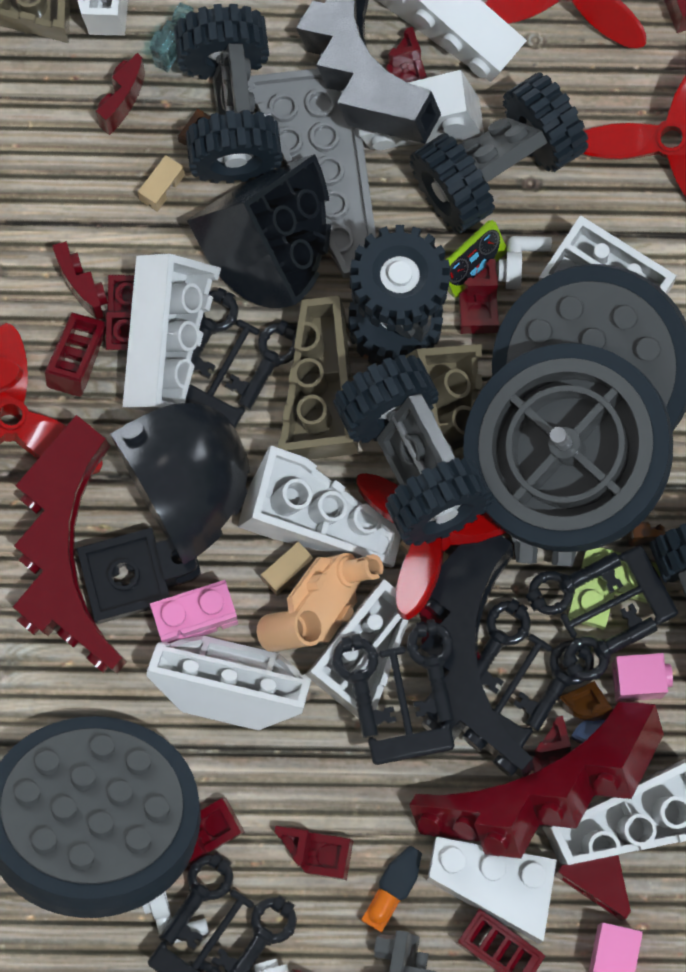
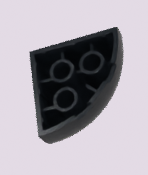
M313 154L295 160L247 182L187 220L210 265L221 268L219 277L237 294L252 303L267 308L294 306L306 296L320 275L317 270L322 255L328 253L331 224H326L325 202L329 201V194L316 155Z
M173 404L153 410L110 433L141 498L183 564L199 556L223 535L221 528L232 514L238 515L248 492L246 481L248 473H250L249 459L243 443L233 424L224 414L202 404Z

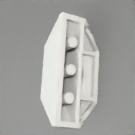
M204 635L179 639L172 643L167 641L157 643L146 675L181 712L258 731L302 714L311 684V679L308 676L302 675L292 663L279 653Z

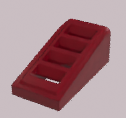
M71 313L45 370L47 387L78 397L83 395L106 332V322ZM75 330L93 334V336L88 338L74 333ZM70 344L87 348V350L84 351L70 347ZM65 358L81 363L80 365L65 361Z
M478 909L456 943L496 972H512L524 952L531 956L522 972H536L546 957L481 909ZM486 925L490 928V931L478 947L472 942L482 927ZM497 934H499L504 939L491 957L486 951ZM512 943L518 948L507 965L504 966L499 961Z

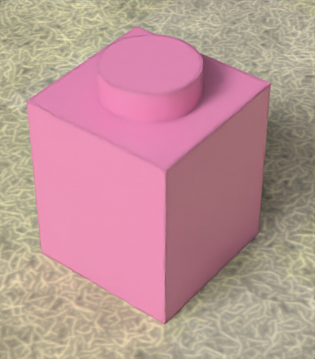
M664 653L616 656L611 663L615 702L662 699L668 693V687L673 686L671 664H665Z
M607 923L598 924L589 972H635L643 932Z

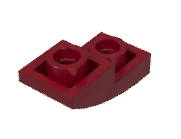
M138 53L129 61H122L115 68L111 77L115 93L106 95L100 101L96 110L99 127L109 136L126 118L142 88L145 69L143 58Z
M67 241L52 245L60 271L72 294L95 319H103L104 315L101 305L108 304L102 282L94 284L91 271L83 273L78 252L70 254Z
M108 275L106 350H128L135 275Z

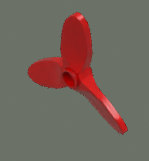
M488 0L485 4L506 23L511 24L536 16L561 0ZM564 0L571 1L589 24L614 42L627 48L635 49L646 45L647 37L644 27L621 0Z
M685 75L673 97L667 120L659 125L617 123L587 129L584 132L587 133L588 140L586 142L589 145L586 152L582 155L607 160H626L660 154L668 159L676 183L686 197ZM668 131H677L681 134L682 141L678 146L669 148L662 144V136Z
M5 323L0 326V357L8 358L18 364L23 370V375L14 387L0 393V444L4 441H15L27 452L39 459L64 430L66 425L53 418L30 412L24 404L28 385V367L24 344L16 328L10 323ZM12 415L18 418L19 422L15 425H8L1 421V417ZM102 460L94 470L93 474L100 472V470L102 469Z
M362 473L357 475V487L363 499L376 512L394 524L385 505L386 502H389L387 498L390 494L396 493L395 489L398 485L374 474ZM486 512L477 515L478 519L473 523L465 524V528L458 532L455 530L449 533L450 536L446 538H436L434 542L429 544L425 541L419 546L410 545L400 570L396 589V606L401 618L409 620L424 608L436 586L442 566L443 552L450 545L477 543L506 533L493 522Z

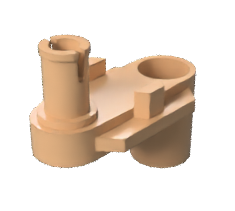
M342 553L328 556L327 558H316L287 597L288 610L266 614L259 620L256 633L261 646L267 651L278 652L313 646L318 643H329L341 624L348 622L353 616V607L357 603L356 590L361 581L379 579V575H382L384 567L380 557L371 554L366 557L356 558L353 554Z

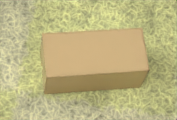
M165 155L139 189V200L147 206L151 205V208L158 212L167 200L166 191L172 185L176 188L184 178V166Z
M297 542L261 574V580L278 596L311 566L314 558Z

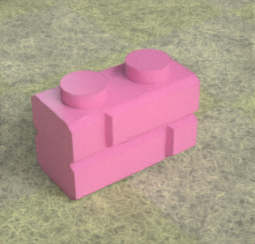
M225 580L150 603L161 642L167 641L172 643L179 639L217 632L219 627L226 629L238 625L237 615Z

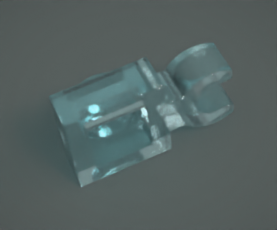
M180 2L174 11L172 20H167L162 30L156 31L150 42V51L155 67L169 72L177 58L174 26L177 25V21L180 18L186 19L185 14L190 11L193 12V7Z

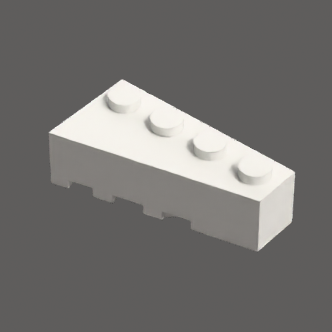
M377 0L467 65L475 75L485 78L490 83L527 41L481 0Z
M173 254L136 256L123 407L151 412L165 406L185 403L194 370L191 357L193 350L201 345L204 333L199 328L203 313L210 311L213 297L209 295L212 281L219 278L220 267Z
M686 759L641 779L632 799L604 797L589 804L577 829L543 826L559 863L570 865L662 845L685 842Z

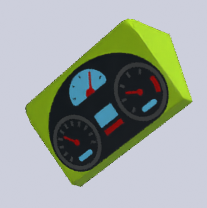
M489 220L446 259H449L450 264L448 293L454 298H458L459 294L463 292L464 282L470 277L474 278L479 274L490 259H496L497 262L506 254L507 247L495 221Z

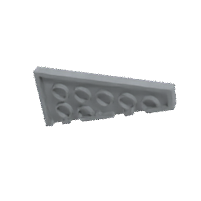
M318 68L250 76L249 81H247L248 90L254 94L257 110L263 112L265 117L268 115L274 117V121L277 120L284 163L288 164L313 154L317 157L329 194V201L325 202L326 224H331L328 249L342 277L350 278L352 259H355L357 247L359 245L364 247L365 238L371 233L376 238L363 140L359 136V128L348 126L337 104L341 91L327 88Z

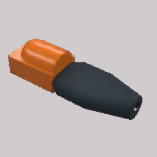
M409 846L388 865L379 880V890L362 917V922L380 933L383 932L399 902L407 898L417 881L422 853L419 850Z

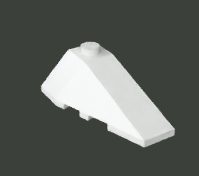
M272 445L268 447L247 490L238 523L239 528L291 544L299 542L303 547L336 555L350 553L356 558L375 554L380 557L383 566L394 567L401 539L395 524L384 518L367 503L362 504L344 490L345 486L337 480H330L316 469L317 465L309 459Z

